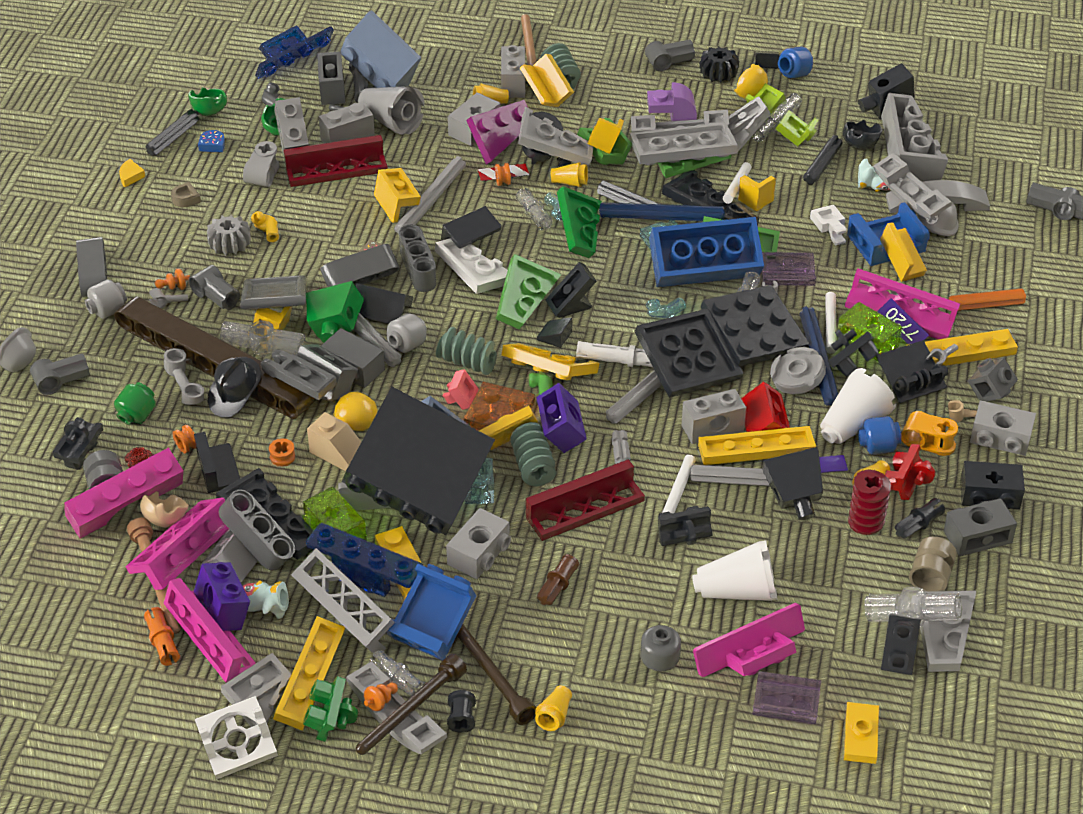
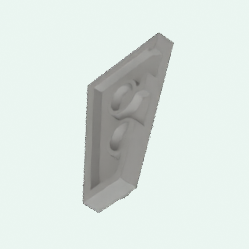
M525 107L518 144L529 149L548 153L551 156L572 161L573 163L580 162L589 167L592 160L593 146L588 145L587 140L569 130L561 131L552 126L553 121L547 118L541 120L532 115L533 110Z
M976 591L916 592L914 600L917 616L921 619L920 631L928 672L960 671Z

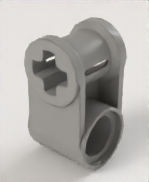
M264 141L255 146L250 159L244 166L243 180L245 183L266 187L272 185L274 176L280 167L279 161L276 159V144Z

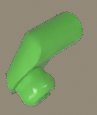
M539 371V373L532 372L529 374V386L532 388L539 387V395L553 387L551 378L544 372Z

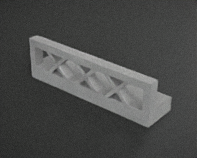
M316 548L291 575L367 649L379 657L386 647L378 640L395 622ZM320 560L323 563V575L311 577L307 572ZM341 580V593L329 594V581ZM360 598V611L348 612V599ZM367 617H381L383 621L370 633L366 629Z

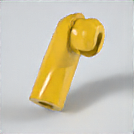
M261 211L253 213L251 221L257 229L266 232L267 241H278L279 232L276 219L270 215L263 214Z

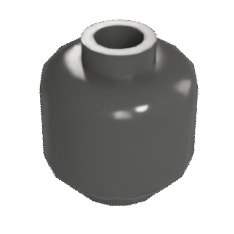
M656 625L647 629L641 637L640 657L643 664L654 671L671 670L677 665L681 653V638L678 632L666 625Z

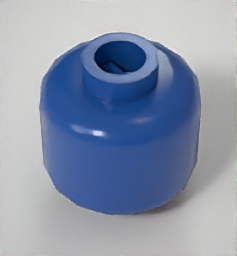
M805 47L787 48L779 57L778 67L787 78L804 77L813 68V57L811 52Z
M889 416L868 418L864 421L863 429L858 430L860 446H866L868 453L871 455L894 452L897 445L901 444L899 423L894 422Z

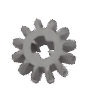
M232 214L229 217L221 215L220 219H212V224L207 226L208 244L211 249L215 250L216 254L223 252L225 256L229 253L236 255L237 251H245L246 246L250 245V227L248 222L243 221L242 216L234 218Z

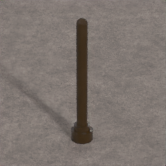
M462 624L457 637L509 702L511 717L518 725H525L531 722L536 716L535 710L537 707L530 698L519 696L465 625Z
M449 654L440 662L438 673L356 745V752L360 755H365L446 682L458 681L467 672L464 661L456 654Z

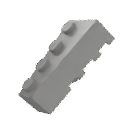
M888 93L881 115L888 156L892 153L896 154L908 165L909 171L921 181L942 180L948 158L946 154L940 152L941 145L938 140L932 138L930 134L931 128L929 124L923 122V114L913 96Z

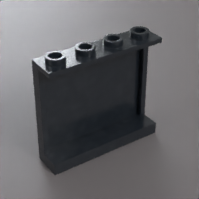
M391 386L341 482L346 484L351 491L364 493L372 497L377 504L384 507L389 506L399 511L400 515L404 518L421 522L431 532L447 535L495 439Z

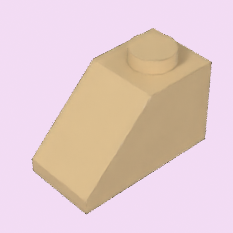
M324 412L307 428L309 453L346 471L361 444L360 439L350 426Z

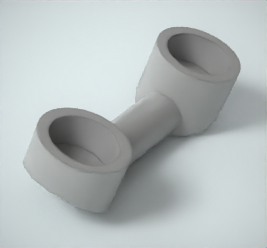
M176 348L167 350L164 353V369L169 375L175 377L182 391L181 402L187 405L201 403L204 400V388L200 384L190 383L184 373L186 369V353Z

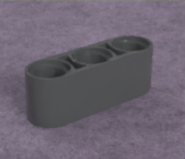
M413 224L405 225L399 230L400 255L413 287L420 292H429L436 287V265L421 228Z
M103 237L76 240L78 277L82 297H87V291L90 287L108 280Z
M383 244L331 261L323 265L320 271L327 287L350 281L356 286V283L363 285L392 275L400 267L390 244Z
M236 490L220 506L219 516L221 520L263 567L271 571L278 570L292 557L295 552V545L292 539L249 492Z

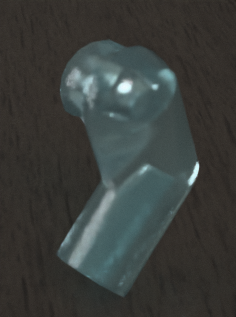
M549 192L545 196L544 201L554 208V211L551 210L552 216L556 220L561 221L562 215L558 197L556 194Z
M680 297L667 305H660L658 299H651L646 303L647 313L655 318H670L684 310L686 303Z

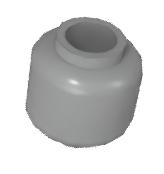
M105 280L88 289V299L85 300V305L90 314L95 313L98 317L104 319L114 315L125 304L127 296L120 283Z
M407 313L389 323L386 333L387 341L398 352L407 353L424 343L427 328L425 322L420 317Z

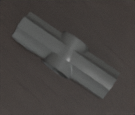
M1032 183L1027 196V204L1050 210L1061 220H1069L1072 217L1083 220V196L1080 195L1079 191L1072 187H1065L1059 190L1038 183Z

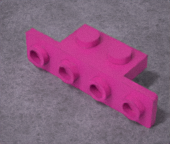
M793 603L694 648L693 653L698 674L701 677H705L729 666L744 677L758 673L760 669L766 666L780 663L786 657L797 653L795 642L789 638L805 630L801 606Z

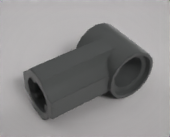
M691 40L669 44L653 41L645 48V55L656 71H664L671 64L695 59V51Z
M209 265L189 277V285L198 297L207 296L222 309H227L228 311L236 307L240 299V291L224 280L216 266Z
M83 353L55 362L49 359H40L35 361L30 367L32 378L39 392L43 395L54 394L60 390L62 384L90 375Z

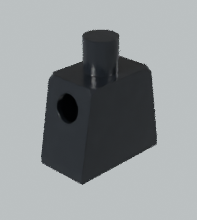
M901 63L871 79L868 83L869 95L858 100L860 110L863 113L872 110L882 120L881 115L888 93L911 95L915 100L914 76Z
M818 447L765 459L762 470L781 509L795 506L798 520H807L814 517L815 512L812 502L820 500L823 494Z

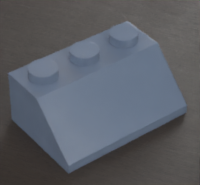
M372 10L347 35L341 48V55L376 88L409 86L422 58Z

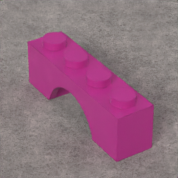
M168 447L64 502L65 516L79 539L105 526L118 511L132 502L143 498L144 495L149 496L157 491L159 496L182 485L184 471Z

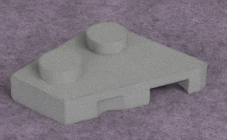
M759 96L729 115V129L738 144V151L770 116L769 110Z
M271 653L222 685L221 693L232 705L256 696L264 718L268 723L282 698L292 674ZM242 716L251 727L258 725L249 717Z

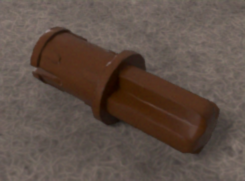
M570 554L563 555L557 567L547 574V581L537 594V599L541 601L540 604L544 606L552 605L560 592L567 589L569 579L579 566V561Z

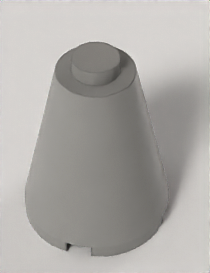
M410 86L366 88L358 97V103L363 102L372 112L375 120L397 134L413 133L423 119L424 114L421 113V105L424 106V98L422 93L416 88Z

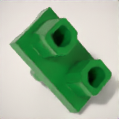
M337 676L333 683L317 679L311 688L309 698L323 703L324 706L322 709L310 704L306 711L303 725L318 731L317 740L325 742L328 731L335 728L336 721L337 728L346 729L347 724L357 721L359 712L357 708L351 705L352 700L350 698H343L341 703L345 678Z

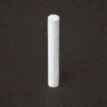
M745 162L742 164L723 196L725 203L729 204L733 201L739 191L740 177L747 176L752 168L750 163Z
M828 292L825 295L826 351L829 354H834L837 350L835 351L831 344L837 340V335L835 334V331H837L836 294Z
M685 456L662 513L668 511L672 514L675 513L691 474V467L695 464L696 459L694 456Z

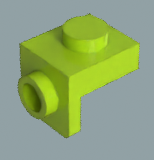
M766 83L755 97L748 94L745 98L747 103L759 96L770 112L768 120L786 99L783 92Z
M788 110L775 129L798 147L804 140L808 142L815 135L817 130L814 127L819 120L814 118L807 125Z

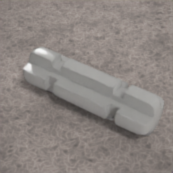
M615 430L612 433L615 464L631 459L627 432L625 430Z

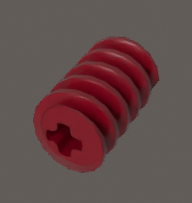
M868 469L858 472L854 477L848 524L856 533L871 535L879 532L885 525L891 483L883 473Z

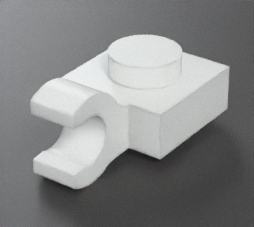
M834 205L811 210L810 219L821 233L829 231L834 245L846 243L842 236L843 233L847 232L845 218Z

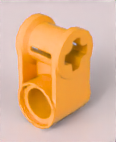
M915 411L909 415L901 433V441L908 447L911 444H919L921 450L940 456H948L953 454L956 449L954 436L958 433V425L949 418H941L922 411Z

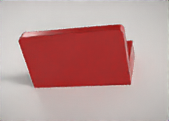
M762 382L741 398L746 406V432L790 428L782 394L767 383Z

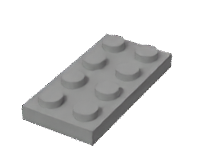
M726 122L630 133V141L639 164L654 165L658 162L667 161L676 163L685 159L702 160L705 157H727L730 154H738V144Z

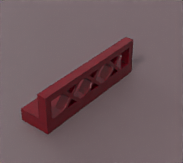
M381 135L283 150L285 169L290 187L378 174V170L388 169ZM375 161H379V162H380L379 165H372V166H371V165L368 164L369 162H375ZM345 166H354L353 169L344 168ZM324 169L330 170V172L321 173L319 171ZM298 173L306 174L305 176L295 178L293 176V174Z
M627 459L527 497L526 519L541 541L642 503L645 501V495L634 482V466ZM627 488L633 494L627 498L616 496L617 492ZM596 500L608 502L606 506L601 508L591 506L592 502ZM577 510L581 511L582 515L574 518L566 516V512ZM548 519L557 523L555 526L544 529L540 522Z

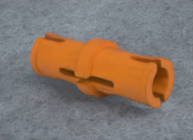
M153 607L151 609L154 618H152L149 610L144 613V619L150 630V642L156 647L161 664L165 666L173 665L169 655H172L175 663L180 659L179 652L173 641L174 632L167 625L163 610L159 607Z

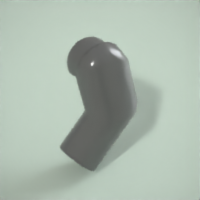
M270 82L267 84V88L264 89L262 101L265 105H273L278 98L280 88L277 84Z

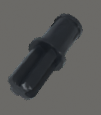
M933 498L922 507L912 509L909 516L895 525L896 535L906 539L918 530L928 528L931 521L945 513L944 504L934 509V506L941 501Z

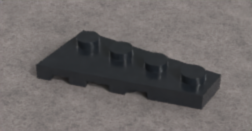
M695 170L685 172L663 185L662 194L671 198L676 203L691 206L724 207V220L756 217L758 226L759 217L739 202L725 203L723 201L725 192L714 190L712 188L713 183L708 179L701 180L698 178V172Z
M260 468L216 493V499L224 498L226 500L236 490L249 492L292 539L295 545V552L292 556L298 560L319 547L318 535L300 515H296L292 511V505L287 499L283 500L278 495L277 488L272 482L268 483L266 481L264 473Z

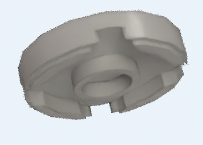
M806 347L788 350V354L782 357L779 355L771 365L770 375L775 387L788 394H801L814 389L821 383L826 372L822 356L816 350Z

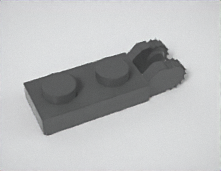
M276 349L271 356L274 361L265 358L260 365L264 373L284 381L317 400H320L337 385L334 375L294 354L291 355L280 349Z

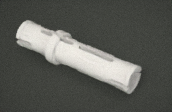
M578 341L577 359L627 364V367H633V365L653 367L644 349L636 348L635 345L620 347Z

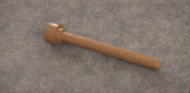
M524 14L521 17L527 63L533 66L537 60L529 15Z
M146 518L132 520L127 525L130 539L138 544L141 552H143L151 545L152 526ZM167 586L164 589L155 590L167 625L171 627L174 634L179 633L181 625L163 604Z

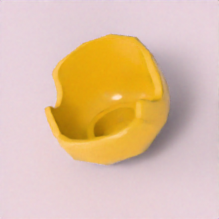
M752 64L751 68L745 70L739 77L737 89H734V92L743 99L748 94L755 97L764 84H768L767 73L759 65Z
M350 392L340 397L335 406L333 416L347 423L353 431H364L373 422L377 414V406L367 395L360 392Z

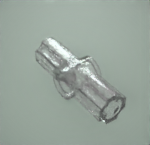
M224 321L221 327L220 340L233 346L252 348V352L260 357L270 356L276 349L297 356L300 345L305 344V334L274 329L273 325L268 321H257L252 325Z
M906 587L902 590L901 594H869V596H866L864 603L865 616L868 622L888 621L889 614H895L904 617L920 618L921 627L925 621H958L962 616L959 593H927V591L918 587Z

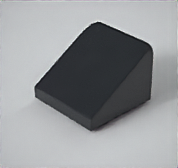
M755 51V65H759L761 68L777 69L780 53Z
M572 318L548 321L538 334L537 340L561 348L572 333Z

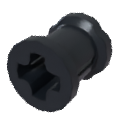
M453 691L448 696V705L450 707V715L447 718L448 728L457 733L470 732L475 727L472 710L476 705V697L470 691Z

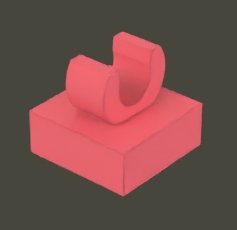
M463 369L455 372L452 382L447 384L449 392L443 393L442 396L448 404L457 402L460 408L464 410L472 407L479 388L466 370Z

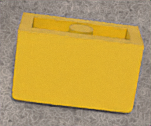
M545 54L533 66L523 64L520 67L537 98L544 106L559 107L574 93L551 54Z
M402 168L378 170L374 196L391 222L396 223L399 219L401 207L419 205L421 196Z
M893 222L888 223L880 241L901 282L924 276L927 269L906 228L897 230Z

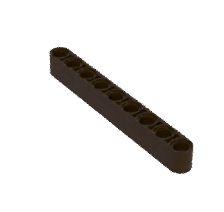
M133 297L114 313L116 322L124 330L165 352L173 348L183 350L186 353L187 364L214 377L218 365L229 358L248 357L254 359L259 366L261 365L262 361L140 297ZM261 366V380L250 396L291 419L299 417L316 401L310 395L276 377L273 378L269 374L264 373Z

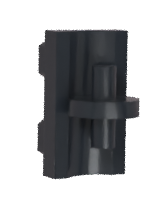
M853 328L846 334H843L838 329L835 331V334L839 339L832 343L831 346L835 351L843 345L846 348L828 360L833 368L837 367L846 377L850 376L852 372L859 369L851 359L853 354L859 351L867 362L879 354L876 345L872 341L875 338L870 332H866L853 343H850L849 341L857 336Z
M79 417L74 421H68L64 426L65 435L53 450L54 458L63 460L65 467L80 470L84 464L86 454L94 450L98 444L97 438L104 430L103 424L89 423Z
M693 506L688 507L683 512L672 514L668 511L659 513L658 529L661 546L686 542L690 546L696 544V539L713 536L711 509L708 506L702 508Z
M889 614L881 670L912 675L921 622L920 618Z

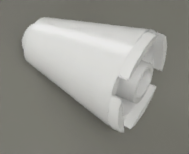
M863 368L856 369L850 374L820 424L821 434L826 441L841 444L856 435L858 430L863 429L866 419L883 417L892 413L896 408V404H892V400L895 397L888 385L875 374L871 377L864 374L866 370Z
M766 540L756 542L697 568L696 575H692L695 593L701 592L703 598L763 601L778 599L776 588L774 587V575Z

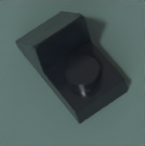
M578 262L545 301L558 318L592 308V305L585 294L597 281L587 266Z

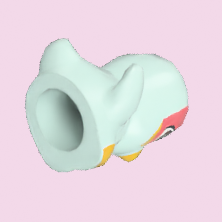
M863 159L858 167V188L871 187L876 192L890 190L869 164L868 159Z
M262 581L243 585L250 600L248 612L262 610L264 614H267L270 611L276 615L277 619L284 616L289 604L285 582L279 581L272 586Z

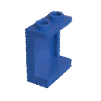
M905 202L900 203L898 214L870 222H865L859 213L850 215L847 236L870 266L891 261L880 241L888 223L893 222L897 230L906 228L918 253L926 252L927 241L930 237L929 230L921 223L916 213Z
M417 564L415 568L417 577L395 620H393L395 623L386 633L394 640L443 660L446 658L476 598V594L471 587V583L465 578L457 575L454 578L443 575L444 571L437 566L428 564L425 567Z

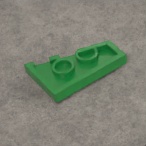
M562 186L557 191V197L569 252L590 258L596 253L598 237L596 224L600 220L598 209L602 201Z

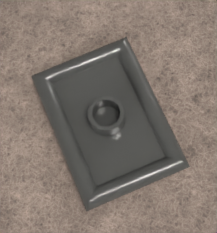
M304 275L244 280L240 307L244 310L303 306L306 303V277Z

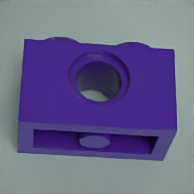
M560 383L536 397L544 436L559 450L565 453L587 440L578 400Z
M231 562L202 563L194 589L197 599L223 631L242 630L250 600Z

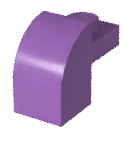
M672 82L671 90L647 91L649 113H670L671 121L697 120L694 95L687 86Z

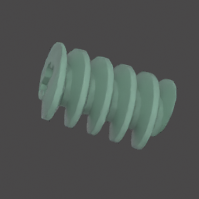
M552 44L542 52L540 59L545 54H551L571 88L574 89L581 77V72L565 44Z
M455 327L448 329L447 333L440 338L436 348L437 358L443 357L446 361H453L457 365L462 364L463 367L472 368L476 372L481 371L484 375L492 372L497 359L494 341L490 340L485 346V339L479 337L475 343L476 337L474 334H469L466 338V332L460 330L456 335Z
M530 422L517 427L510 437V443L513 447V453L516 456V462L518 463L523 481L531 486H542L549 483L555 478L557 472L555 470V460L552 458V452L550 451L547 438L544 436L542 425Z

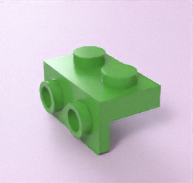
M604 118L605 120L614 123L610 118ZM580 127L577 135L588 141L593 128ZM620 131L610 154L593 147L592 154L600 164L623 165L630 152L632 143Z

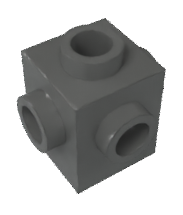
M1003 357L996 360L988 358L977 365L978 370L967 381L978 399L988 402L1007 396L1011 392L1010 388L1018 379Z

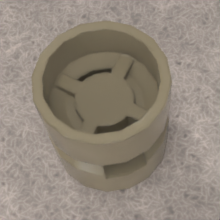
M928 537L920 542L909 573V580L916 589L922 592L944 591L946 589L957 557V551L953 544L940 537Z

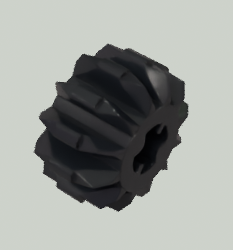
M709 47L708 51L706 50L702 53L699 63L700 73L703 74V78H710L711 82H730V79L735 78L738 73L739 56L736 55L734 50H728V47Z

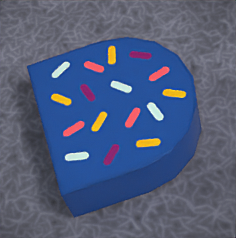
M209 130L201 134L198 142L200 152L224 151L225 139L222 132Z

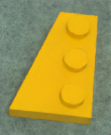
M506 344L502 348L501 356L511 358V363L523 366L529 364L533 366V370L548 373L551 371L556 373V378L571 380L573 376L596 374L599 370V362L576 363V357L555 354L551 357L549 350L524 344Z

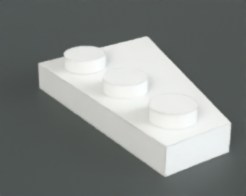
M451 238L436 242L435 252L476 294L504 286L508 270L502 267L503 262L496 258L493 260L481 255L482 250L472 244L459 249Z

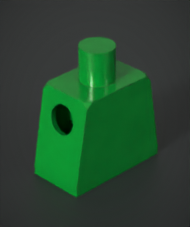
M352 281L306 293L307 322L316 336L325 343L340 328L347 332H351L354 329L364 298Z

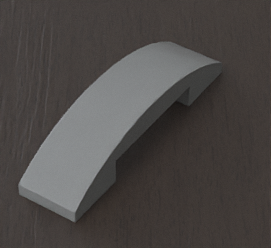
M728 110L704 111V119L656 122L655 115L631 116V132L724 122L729 127Z
M892 153L873 166L875 172L887 187L917 214L932 219L952 206V202L937 189L932 191L909 171L908 165L896 154Z
M949 180L922 182L932 191L936 189L954 204L962 203L964 211L990 210L986 191L980 187ZM890 191L886 193L889 212L898 213L899 205L903 202Z
M372 661L346 677L348 684L363 705L365 701L364 690L367 687H376L379 684L387 686L391 683L390 678ZM396 692L391 694V700L385 703L381 711H373L368 706L365 707L381 724L405 700ZM413 711L389 733L402 745L418 754H423L447 738V733L428 715L422 717L416 711Z

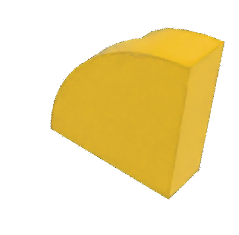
M131 159L125 161L120 167L119 174L124 187L145 177L144 169Z

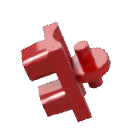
M911 444L908 452H896L892 463L894 471H886L885 476L891 483V490L899 491L901 500H910L916 485L929 484L936 476L931 462L928 460L923 461L920 458L919 451L921 447L919 444Z

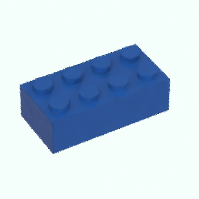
M756 217L653 227L649 237L656 287L759 277L764 268Z

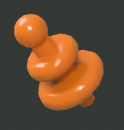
M178 268L175 270V276L168 273L166 279H157L155 286L159 289L168 286L169 289L173 290L177 284L180 290H184L190 275L184 276L183 271Z
M392 682L387 686L379 684L376 687H367L364 690V705L373 711H381L385 703L391 700V694H395L398 691L397 684Z

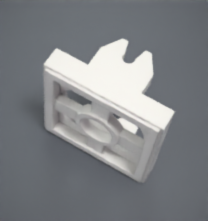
M256 696L195 719L216 780L278 756ZM234 716H247L258 725L245 729L242 726H237ZM225 720L228 730L225 732L224 738L212 742L214 729L221 721ZM236 731L243 732L246 735V740L242 745L237 747L229 745L228 737L231 733ZM261 735L259 745L248 755L246 748L249 745L250 739ZM227 748L232 752H236L239 759H227L217 754V752Z

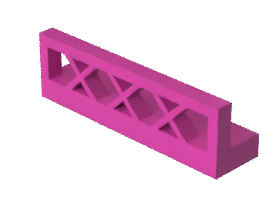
M859 268L857 269L844 307L883 320L876 312L892 298L929 334V337L938 340L948 338L960 303ZM860 279L870 282L873 286L859 283ZM887 290H893L897 292L898 295L890 294ZM912 299H919L923 304L916 303ZM942 307L952 312L948 314L940 311L938 308Z
M217 498L198 502L180 520L174 523L125 566L129 574L146 573L155 590L164 589L170 580L175 579L229 529L219 516V508L225 502V499Z
M181 578L170 580L163 604L226 683L256 664L230 631H223L199 602L194 590L191 591Z

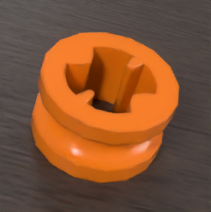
M504 163V166L495 164L497 186H502V183L511 185V173L508 163Z
M184 425L182 431H173L174 441L184 454L189 452L190 447L196 448L195 433L188 425Z
M284 438L274 440L269 445L271 462L281 467L292 464L296 457L294 443Z

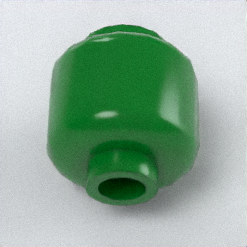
M140 382L127 384L114 401V408L118 412L116 414L117 418L127 425H130L132 422L142 424L156 406L154 392Z

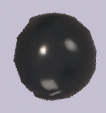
M862 120L858 123L853 121L846 122L842 132L843 138L848 145L858 150H869L877 144L883 129L878 123L869 127L866 124V120Z

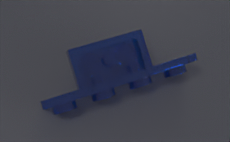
M296 25L261 43L259 50L267 60L259 64L255 76L257 79L263 76L269 77L278 68L290 66L295 59L301 56L303 58L307 57L318 47L324 48L331 42L334 29L330 26L307 38Z
M320 523L306 540L308 548L313 550L317 548L321 553L330 556L331 562L356 586L368 593H375L384 598L391 590L390 581L403 587L411 588L417 577V572L415 571L417 564L423 566L418 561L324 523Z

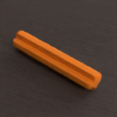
M1019 288L951 295L948 300L960 303L958 311L1024 304L1026 293L1024 289Z

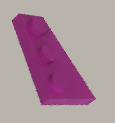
M525 100L471 116L466 120L486 165L519 136L522 115L525 107L528 108Z

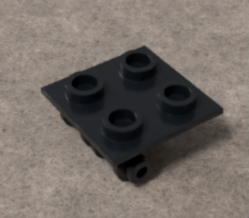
M924 340L876 355L899 404L947 388L944 379L945 376H948V369L945 365H935L933 357L927 360L930 352Z

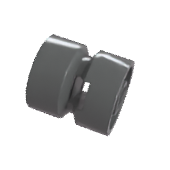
M110 450L93 452L85 459L83 464L88 489L123 472L120 458Z

